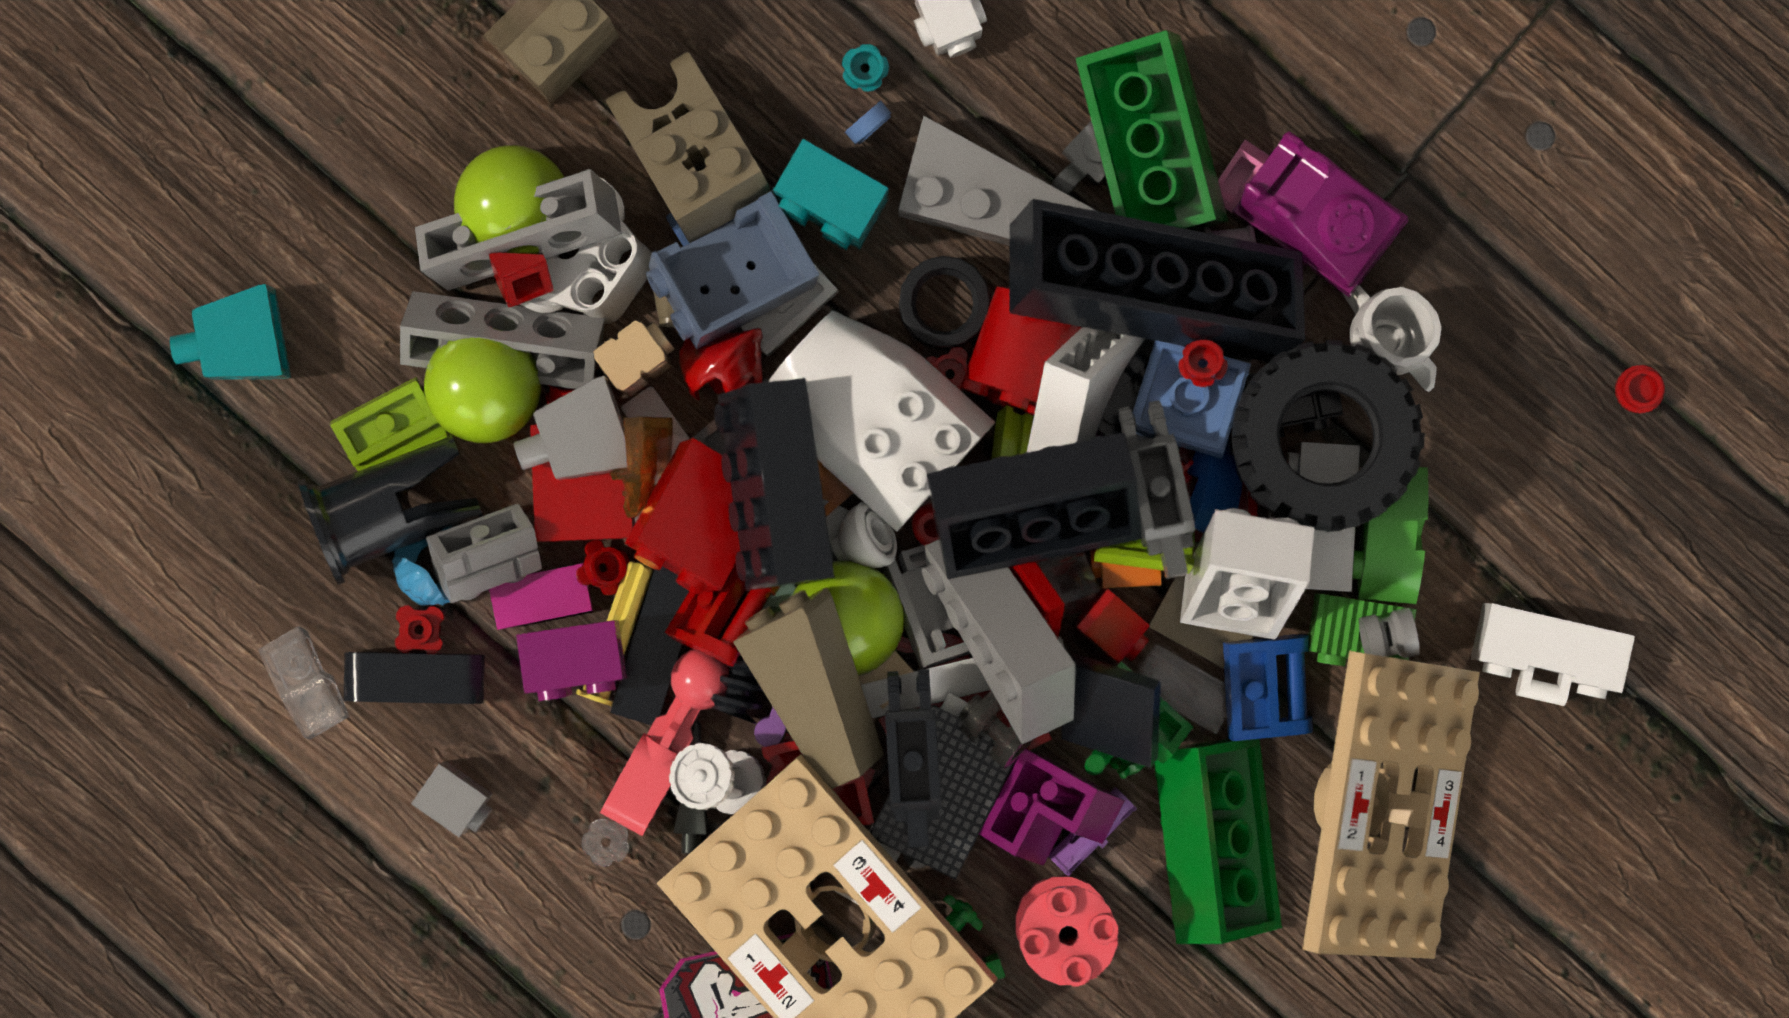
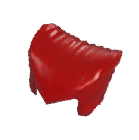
M761 328L728 333L697 350L690 338L686 339L679 350V365L691 396L699 401V390L707 383L710 384L716 394L724 391L726 393L748 384L762 383L761 342L763 334Z

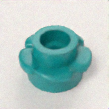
M862 44L856 49H850L842 60V67L845 69L843 79L846 84L853 89L862 88L864 92L878 89L882 85V79L889 72L887 58L881 56L880 50L870 44ZM863 64H867L870 67L866 73L860 70Z

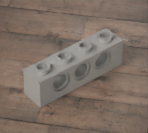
M591 169L536 187L534 197L545 198L541 202L540 210L547 216L546 221L480 243H476L468 227L461 226L463 220L459 213L415 227L420 271L446 290H451L494 276L489 258L491 253H506L512 248L530 245L537 246L539 248L538 254L544 255L545 259L621 235L622 231L615 190Z
M412 291L400 325V365L427 368L428 362L439 346L441 348L446 345L448 341L464 338H484L503 343L514 350L531 352L536 361L540 384L577 389L597 378L600 366L594 359V350L603 344L604 318L558 311L540 313L522 306L508 308L507 304Z

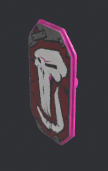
M794 933L777 936V938L783 944ZM716 951L680 959L659 988L664 1018H773ZM819 959L807 972L820 987L829 989L833 986L828 961Z

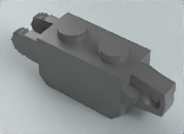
M1160 400L1149 402L1148 417L1153 427L1155 438L1138 441L1134 413L1131 412L1130 407L1119 408L1122 433L1125 435L1137 478L1142 546L1147 547L1149 556L1160 554L1166 579L1184 576L1188 571L1183 549L1194 546L1192 535L1195 532V526L1174 434L1169 435Z

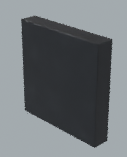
M1070 652L1069 656L1075 663L1074 720L1062 725L1061 739L1151 768L1158 759L1161 680Z

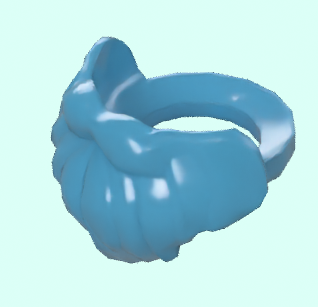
M427 539L395 550V555L392 559L394 564L393 572H395L397 584L402 592L408 595L413 602L422 606L437 604L442 606L450 603L439 583L435 584L428 571L415 564L420 552L428 546Z

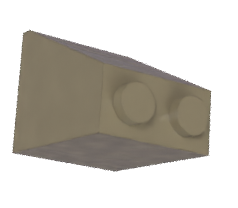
M518 0L483 37L552 105L619 38V35L609 16L593 0Z

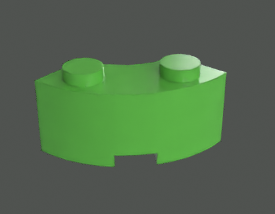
M1427 467L1418 468L1416 476L1411 479L1407 486V491L1387 511L1361 524L1359 550H1354L1352 579H1357L1358 599L1408 604L1417 603L1425 558L1421 535L1425 520H1428L1429 489Z

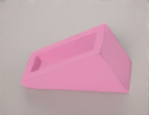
M1244 140L1218 179L1225 209L1231 213L1241 200L1245 185L1252 180L1269 157L1268 154L1247 140Z

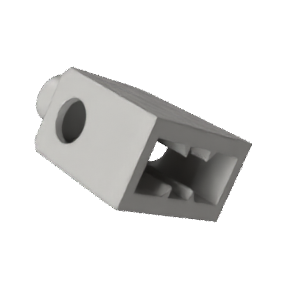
M605 376L588 382L534 412V418L540 434L514 442L515 451L523 470L550 462L555 479L558 480L638 467L609 379Z

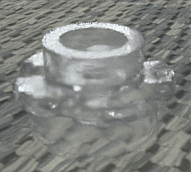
M606 818L598 819L589 825L588 833L583 835L582 848L584 853L591 857V861L594 864L610 866L612 862H620L626 857L629 851V844L626 839L629 834L624 826L615 821L612 823ZM609 838L611 841L610 846H603L602 839Z

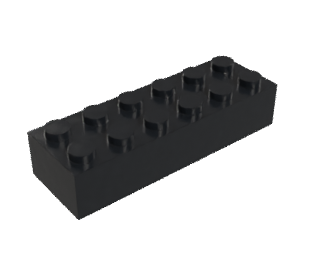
M1032 199L1010 224L1009 313L1187 346L1193 341L1209 340L1217 343L1226 354L1270 362L1272 358L1281 352L1295 349L1297 345L1305 341L1302 252Z

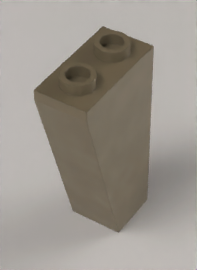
M826 587L810 596L807 595L805 590L795 593L779 604L781 610L773 613L772 609L767 607L754 614L745 621L748 630L735 639L733 643L804 758L828 786L833 789L862 776L884 753L832 595Z

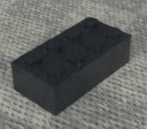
M806 378L748 384L718 395L719 404L715 406L714 412L715 423L719 433H723L726 453L722 455V472L726 482H731L733 502L729 505V521L733 531H738L740 551L736 554V570L740 580L745 582L746 591L833 578L834 571Z
M1124 433L1096 436L1086 441L1061 446H1048L1037 451L1013 456H999L989 461L960 467L951 466L941 471L927 473L935 525L947 579L1142 539L1137 478Z

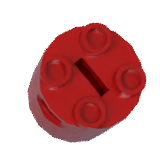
M996 287L960 388L985 397L984 400L1002 407L1015 406L1024 409L1023 412L1034 416L1045 362L1082 327L1010 314L1009 289Z

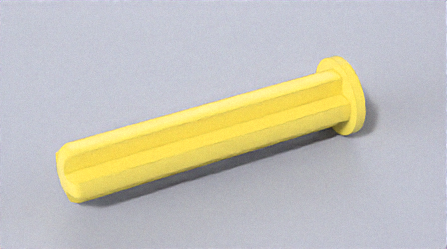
M634 561L627 563L626 574L620 581L607 621L619 620L623 654H625L653 575V570L650 567ZM584 685L582 690L577 689L575 692L577 695L609 706L613 704V701L608 700L611 691L587 694L586 685Z

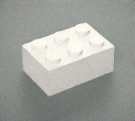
M1240 509L1215 510L1193 555L1195 565L1191 572L1185 575L1180 623L1275 640L1309 584L1314 527L1300 525L1299 522L1290 518L1270 520L1254 517Z

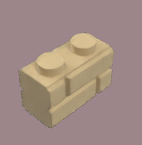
M635 320L617 333V340L610 338L594 350V359L614 386L623 394L633 396L649 384V377L656 379L672 367V360L668 354L675 349L654 322L646 327L642 322L639 323Z

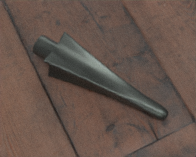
M696 720L691 728L694 736L691 745L701 743V723ZM680 802L673 833L682 834L681 853L690 854L701 844V835H709L706 810L689 808Z

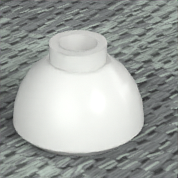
M861 502L853 507L843 518L839 527V535L832 539V548L839 561L846 560L870 568H881L892 564L895 560L897 541L893 528L866 503Z

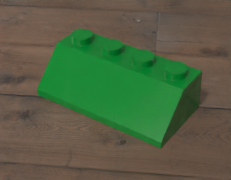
M1165 30L1075 58L1115 214L1194 231L1228 222L1181 36Z
M1226 739L1180 745L1174 755L1164 764L1156 760L1155 777L1158 787L1160 820L1163 829L1167 862L1166 871L1169 879L1172 921L1176 944H1224L1281 929L1282 923L1260 739L1242 741Z

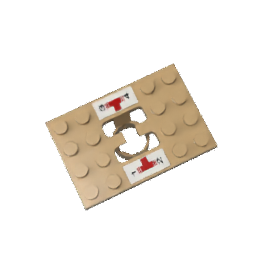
M1349 651L1332 763L1327 766L1328 768L1324 769L1318 779L1314 794V812L1317 823L1321 827V835L1302 950L1318 954L1435 959L1436 948L1441 939L1440 922L1443 903L1449 888L1447 877L1466 756L1471 747L1470 731L1474 706L1479 697L1478 680L1480 672ZM1417 767L1418 774L1415 791H1411L1414 771ZM1407 826L1409 827L1407 844L1404 852H1402L1405 827ZM1368 843H1371V846H1370V848L1368 849V848H1367V844H1368Z
M802 755L789 764L656 883L773 1018H955L994 985L998 979ZM822 872L831 873L835 877L826 879L812 890L810 888L811 881ZM834 890L845 893L858 903L865 918L863 920L864 937L860 943L851 947L841 937L831 946L816 936L810 925L822 915V912L815 906L812 900L820 892ZM782 909L788 910L795 917L796 932L783 944L768 926L769 918ZM878 926L885 936L884 943L872 952L864 951L863 947L874 935ZM819 959L834 962L842 973L841 980L829 989L820 987L807 972Z

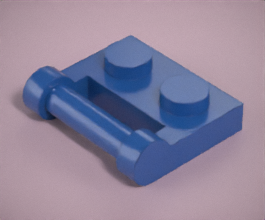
M1292 634L1277 637L1275 640L1264 638L1223 642L1228 739L1242 741L1302 735L1313 732V718L1307 715L1305 652L1309 651L1308 635ZM1285 654L1288 716L1279 719L1276 655Z

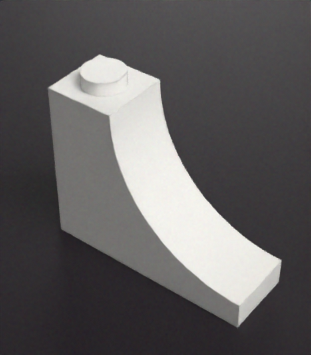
M1082 327L1057 350L1044 365L1027 453L1041 450L1048 446H1061L1090 440L1095 437L1105 408L1120 376L1132 356L1146 339Z

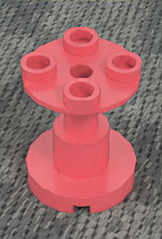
M1067 875L1052 876L1035 882L1022 895L1015 912V934L1027 964L1041 978L1058 985L1082 986L1089 980L1098 977L1111 963L1118 946V925L1103 896L1089 882L1072 875L1069 877ZM1063 927H1074L1073 933L1064 932L1059 936V932Z

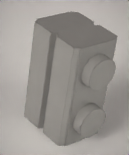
M519 504L511 505L426 537L435 577L450 603L474 599L483 591L504 583L519 582L526 575L542 569L540 555L537 550L535 530Z

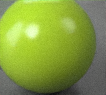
M520 145L495 147L473 159L462 172L455 189L454 212L455 214L459 213L463 220L461 226L468 227L476 243H480L546 221L547 216L540 210L541 202L545 198L534 197L536 187L565 177L555 163L539 151ZM530 245L519 246L508 250L506 253L538 254L539 248Z
M464 338L448 341L446 345L441 348L439 346L435 350L426 368L424 392L430 412L447 432L457 438L473 443H493L513 436L530 421L539 404L541 384L538 378L536 361L531 352L514 350L503 343L490 339Z
M852 561L832 562L833 578L799 583L793 595L801 590H805L807 595L810 596L827 587L832 595L857 674L861 676L880 667L894 653L903 633V607L894 585L880 571Z

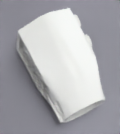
M834 310L809 332L769 380V382L806 378L817 459L896 532L930 497L927 473L941 471L951 466H958L995 424V421L912 348Z

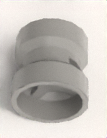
M1409 608L1393 610L1390 616L1379 618L1376 615L1359 618V631L1364 653L1384 657L1398 654L1402 658L1419 655L1418 633Z

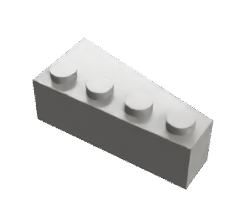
M923 116L898 216L1010 246V224L1032 199L1096 211Z
M939 540L925 545L926 567L922 568L925 584L933 595L938 594L950 622L961 635L1021 744L1073 721L1075 663L1010 569L1005 567L947 579Z

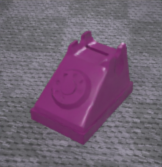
M1286 132L1283 135L1281 141L1252 180L1245 185L1241 200L1232 210L1236 218L1248 226L1251 225L1256 232L1277 247L1302 252V263L1304 266H1309L1311 271L1349 298L1408 222L1407 215L1365 187L1321 152H1315L1309 148L1302 139L1292 132Z

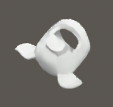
M1360 285L1350 298L1342 293L1356 314L1350 326L1351 346L1355 347L1356 344L1369 348L1371 349L1370 354L1380 360L1385 357L1395 365L1393 370L1397 375L1410 372L1422 388L1430 392L1435 385L1437 367L1429 357L1439 344L1442 329L1438 314L1431 304L1418 292L1404 287L1382 290L1371 298Z

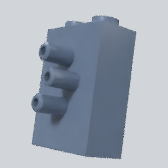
M771 191L759 197L755 202L737 210L732 222L680 248L676 242L658 252L651 253L648 266L650 271L646 272L649 284L658 298L664 296L667 298L674 310L670 317L677 333L683 340L690 338L696 350L813 289L820 274L784 212L778 207L779 204Z

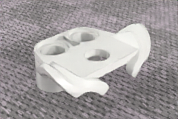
M601 178V179H602L603 181H605L610 187L613 188V186H612L611 184H609L606 180H604L603 178ZM616 190L622 234L581 247L578 253L570 259H561L558 255L547 258L546 262L554 291L520 305L540 313L556 312L566 307L583 312L590 317L604 318V324H610L623 315L647 280L646 272L650 270L648 266L652 252L636 238L624 223V205L622 198ZM632 249L629 259L619 265L621 256L626 251ZM604 289L602 298L592 305L594 295L599 290Z

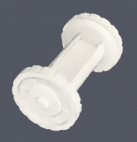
M704 743L690 745L684 748L683 751H680L675 757V761L672 762L669 774L671 790L676 795L678 801L685 804V806L699 810L715 808L722 813L731 815L735 814L766 785L764 769L754 756L737 750L724 752L714 745Z

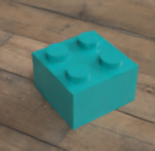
M802 139L773 189L775 198L779 203L778 207L782 209L788 219L805 227L808 220L821 227L820 231L823 233L821 237L847 251L850 244L861 249L889 200L888 187Z

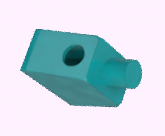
M267 284L249 288L193 309L192 318L195 332L170 336V350L175 364L200 361L205 378L212 380L291 378L276 290Z

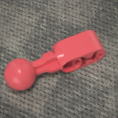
M695 649L687 651L678 658L671 672V686L676 697L667 713L656 717L647 734L644 733L604 803L600 812L602 815L643 837L671 787L669 774L672 762L675 761V757L680 751L691 745L694 739L691 728L700 711L714 707L715 704L711 697L714 694L725 693L727 687L720 681V676L729 674L727 666L716 658Z

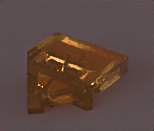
M671 417L624 418L627 468L611 469L610 475L612 480H622L624 483L625 491H622L625 496L623 508L627 518L637 517L643 510L671 459L673 442V418Z

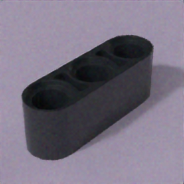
M344 652L343 701L483 704L485 655Z

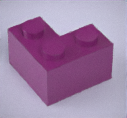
M619 620L516 635L524 694L537 692L538 701L568 697L573 695L572 687L586 685L587 694L616 690L615 680L627 678Z
M1023 748L979 835L1016 857L1044 866L1063 827L1076 835L1103 844L1125 800L1055 760Z

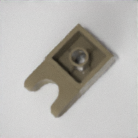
M685 52L670 63L678 84L676 94L665 106L658 109L642 108L633 102L625 90L619 91L607 98L606 103L688 242L691 243L734 219L737 210L755 202L759 197L770 192L771 189L761 169L691 54Z

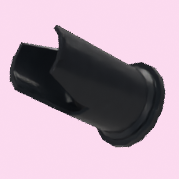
M448 434L445 439L321 486L308 485L305 479L297 481L317 539L338 585L346 582L344 575L348 574L353 566L483 516L476 498L420 504L403 511L396 494L414 487L459 455L452 434Z

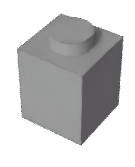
M447 761L438 764L411 804L457 837H460L468 829L475 833L480 829L493 810L486 805L493 793Z

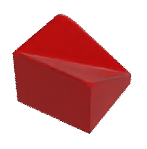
M501 252L489 254L496 283L508 308L554 291L544 255Z

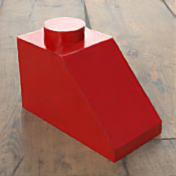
M1101 588L1071 625L1117 663H1120L1124 657L1133 661L1149 641V638L1144 633L1150 625L1109 589Z

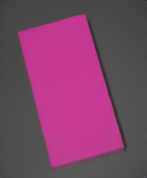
M583 563L528 574L519 582L504 583L489 589L497 630L594 611L589 585L583 586L576 579V570Z

